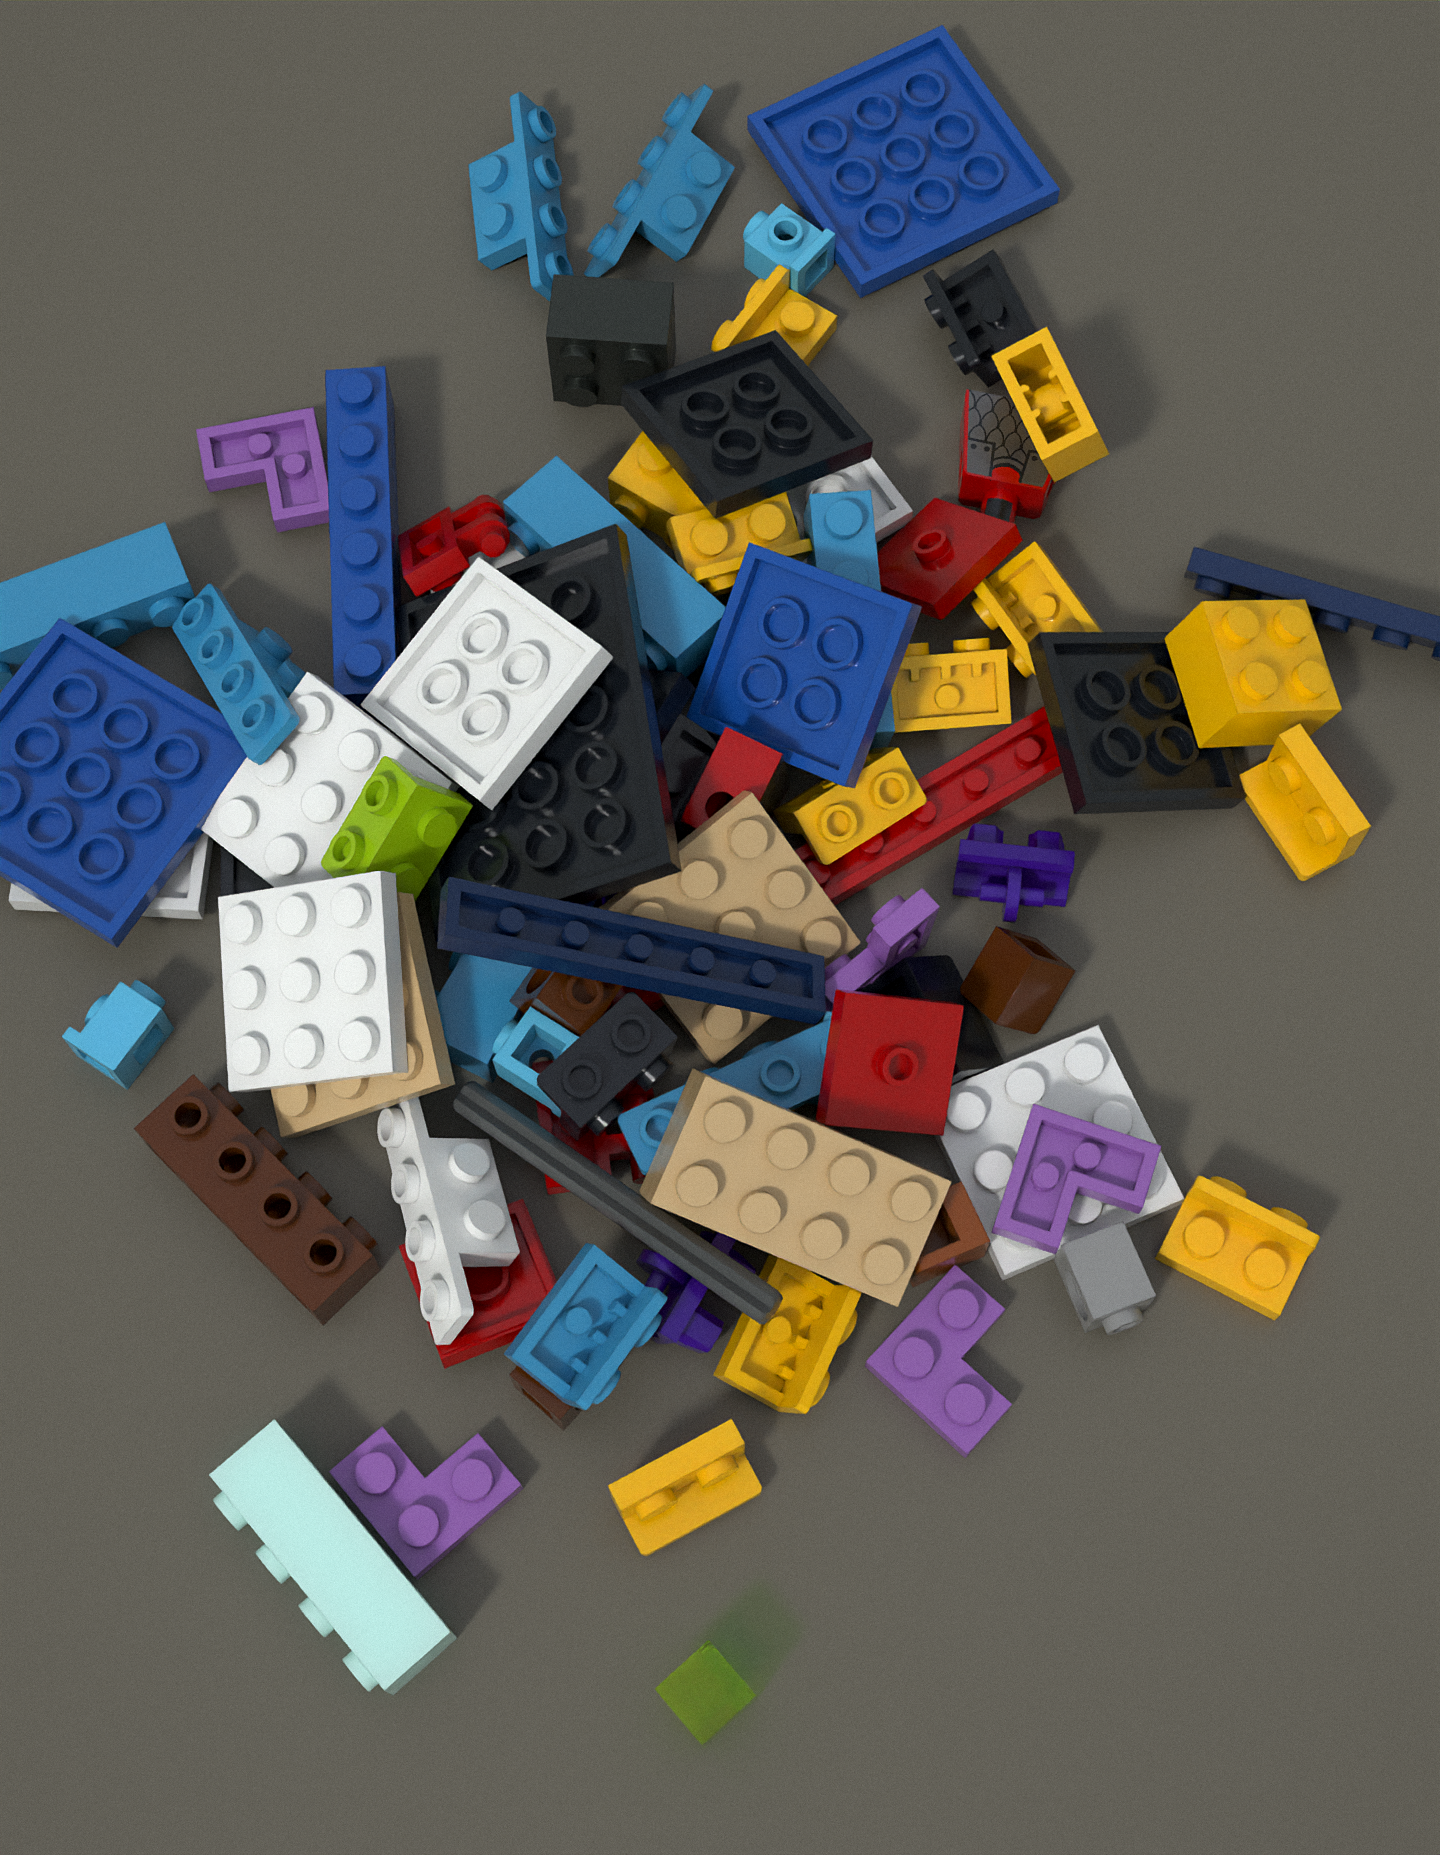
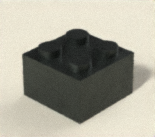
M554 274L546 331L553 400L567 402L576 407H589L594 404L622 406L621 395L623 385L673 368L676 355L674 283Z

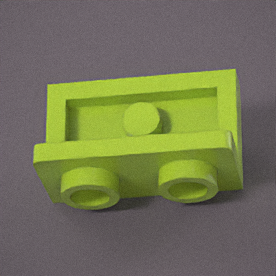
M384 756L365 783L361 794L339 831L331 840L329 848L321 860V866L333 878L375 871L396 873L397 892L413 894L414 901H416L473 805L460 793L413 776L397 760Z

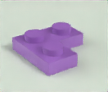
M314 407L196 429L204 479L209 492L266 482L277 533L329 523L328 475Z
M923 888L906 901L901 895H897L888 901L871 919L875 926L866 938L867 948L852 960L847 954H844L825 968L826 1011L832 1012L836 989L862 992L861 989L869 983L873 984L880 975L905 957H913L926 946L940 906Z
M1033 1104L991 1233L1056 1255L1076 1193L1139 1214L1145 1203L1161 1146Z
M954 1265L868 1358L865 1367L966 1458L1005 1415L1012 1404L963 1360L1001 1318L1005 1308L958 1266Z
M383 1427L378 1429L329 1471L417 1580L523 1489L520 1482L479 1433L426 1478H424Z

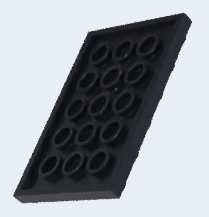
M617 524L610 525L496 569L600 644L614 658L493 810L485 806L462 786L456 791L471 803L473 807L428 879L434 935L437 942L441 889L448 877L582 905L682 871L627 535ZM455 585L395 607L401 653Z

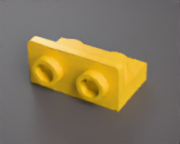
M779 264L766 280L760 278L754 283L747 294L744 308L734 321L726 320L719 327L713 338L711 350L717 352L776 330L808 366L837 329L838 316L790 289V270Z
M786 492L717 519L705 508L670 517L665 523L677 564L714 597L732 591L749 542L802 562L813 551L810 538L800 539Z
M990 638L953 640V652L929 654L928 642L908 644L891 690L895 725L894 733L1012 724L1007 649L990 650Z
M1301 724L1278 735L1266 761L1239 775L1246 796L1245 801L1297 878L1301 881H1306L1353 856L1371 827Z
M898 747L873 748L868 752L855 788L844 787L823 779L775 809L773 813L784 833L803 834L817 861L820 864L829 865L926 803V796Z
M1197 1176L1187 1191L1185 1199L1181 1203L1154 1259L1275 1321L1281 1315L1308 1256L1315 1250L1320 1236L1308 1230L1307 1222L1299 1215L1280 1207H1272L1268 1210L1246 1199V1191L1228 1179L1212 1176L1209 1180L1203 1176Z
M732 1419L608 1485L611 1498L640 1554L643 1556L653 1554L754 1499L762 1491V1486L745 1456V1443Z

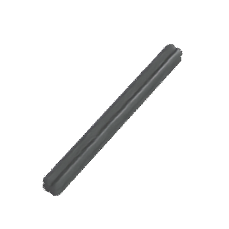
M476 1081L467 1082L455 1097L453 1108L461 1116L657 1253L667 1258V1260L759 1324H766L775 1315L783 1300L781 1293L670 1215L655 1205L650 1204L641 1195Z

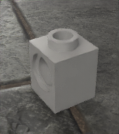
M1124 1221L1061 1244L1054 1258V1262L1085 1333L1104 1327L1107 1335H1113L1144 1321L1141 1312L1149 1307L1156 1294Z

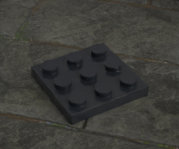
M776 330L622 386L621 405L715 519L871 458L873 439Z
M1039 632L1028 643L1074 814L1232 809L1246 798L1231 747H1198L1164 639L1170 632Z

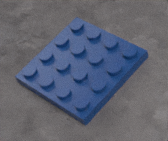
M943 25L747 116L748 132L809 223L822 232L828 228L836 234L834 260L860 298L1058 202L1060 188Z
M59 618L0 693V876L118 948L204 833L201 828L217 799L247 758L223 714Z

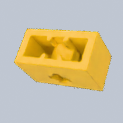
M1047 327L992 355V359L1035 448L1054 482L1109 455L1103 439Z

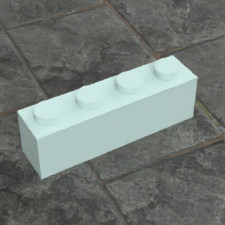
M275 1419L209 1474L222 1490L212 1499L213 1502L238 1531L249 1524L265 1544L255 1551L256 1555L281 1584L292 1576L308 1596L298 1605L323 1637L328 1636L335 1629L352 1650L342 1659L343 1662L368 1692L379 1684L384 1691L394 1695L457 1639L435 1610Z

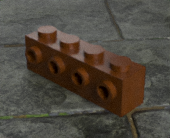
M194 1074L191 1075L145 1117L134 1130L163 1163L324 1326L381 1271L374 1256L370 1253L378 1243L352 1216L342 1224L326 1208L333 1198L311 1174L305 1171L300 1177L296 1178L281 1163L288 1156V1153L265 1128L261 1126L252 1134L237 1119L244 1109L220 1083L217 1082L212 1088L208 1089Z

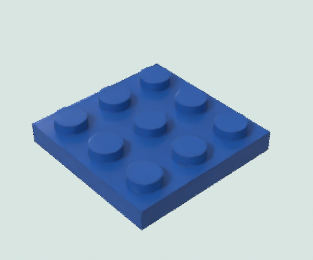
M749 542L686 717L700 727L720 736L725 727H728L782 753L785 762L841 786L855 788L922 606Z

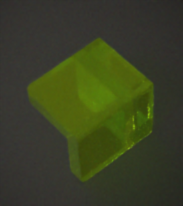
M709 1640L655 1688L656 1692L692 1733L703 1749L756 1701L754 1692Z

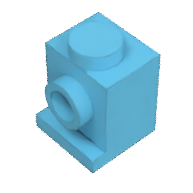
M782 203L770 215L765 211H759L748 222L743 233L744 268L759 279L763 278L766 280L780 264L790 270L789 288L806 297L834 268L836 234L828 228L823 232Z
M134 980L130 987L120 981L110 995H102L91 1006L85 1018V1027L80 1033L69 1027L62 1035V1038L77 1057L128 1090L175 1028L162 1010L166 1001L158 993L138 980Z
M530 1006L519 1022L514 1019L510 1020L497 1036L492 1047V1052L496 1054L492 1059L496 1073L507 1082L550 1108L552 1113L560 1118L561 1110L537 1086L539 1073L532 1070L531 1066L536 1059L541 1057H548L554 1061L579 1037Z

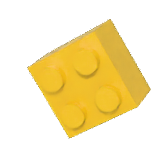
M1305 599L1202 601L1164 638L1199 748L1274 745L1279 734L1298 724H1301L1310 737L1342 710Z

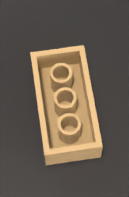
M692 1068L639 1193L650 1204L898 1307L952 1181L931 1170Z

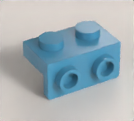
M585 1243L507 1348L504 1355L565 1404L587 1410L592 1403L599 1404L606 1399L616 1387L621 1376V1371L618 1367L631 1349L642 1346L655 1333L662 1319L658 1312L668 1297L657 1288L644 1286L596 1245Z

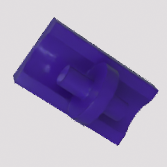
M975 823L971 826L967 839H960L952 895L977 897L979 901L1003 903L1002 922L1010 923L1016 922L1019 905L1041 908L1043 905L1066 907L1070 878L1074 869L1075 851L1065 850L1060 832L1037 830L1035 833L1029 834L1027 846L1003 844L1004 832L997 826Z
M701 1231L699 1235L701 1238L755 1274L756 1269L741 1254L732 1249L736 1239L717 1231L714 1234ZM643 1249L636 1263L645 1272L650 1274L644 1286L657 1288L662 1293L666 1286H669L665 1293L668 1299L658 1312L662 1316L660 1325L650 1339L657 1344L676 1343L698 1353H708L715 1344L724 1325L722 1320L698 1306L708 1288L661 1254L649 1249Z

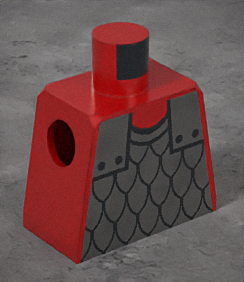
M966 389L960 424L958 501L966 506L980 508V513L1013 524L1016 516L1030 519L1040 518L1056 482L1053 481L1042 462L1012 398Z
M725 727L682 815L681 824L686 836L691 834L744 790L752 792L770 818H772L774 815L773 811L778 808L790 786L783 754Z

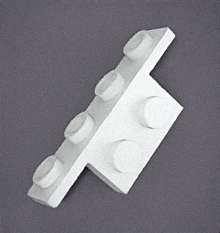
M419 1097L384 1108L378 1118L377 1133L380 1144L386 1147L392 1170V1195L395 1202L401 1206L407 1230L405 1238L406 1252L409 1259L415 1262L421 1286L420 1308L422 1315L426 1321L430 1322L435 1344L450 1345L474 1313L463 1267L510 1266L520 1251L489 1139L429 1138Z

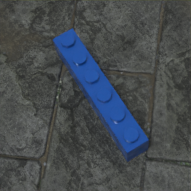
M385 366L325 370L334 689L378 723L383 724L360 704L401 654L395 608L401 605V579L398 542L399 524L394 401Z

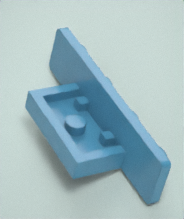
M705 83L689 96H686L683 92L678 94L662 117V121L667 124L661 137L655 136L645 147L637 161V164L643 170L636 181L631 179L623 187L612 207L618 211V214L611 225L606 223L598 231L588 247L587 252L593 255V258L584 272V275L587 277H600L618 262L635 231L675 262L682 259L689 252L735 168L691 133L713 93V90Z
M519 91L509 98L514 142L468 164L478 261L490 270H494L527 254L531 286L550 301L553 275L574 276L572 266L567 258L565 242L568 224L561 209L559 186L562 183V175L556 163L553 138L556 137V127L550 113L543 106H537Z
M209 583L196 598L189 600L184 605L179 617L173 623L172 629L248 759L258 765H262L300 722V718L288 698L306 673L292 663L289 656L293 650L279 634L268 627H264L259 632L239 620L221 590Z
M831 1019L778 1043L777 1041H769L760 1044L748 1051L742 1059L721 1069L713 1067L701 1072L784 1108L794 1110L819 1098ZM687 1080L683 1086L618 1116V1125L641 1173L645 1176Z

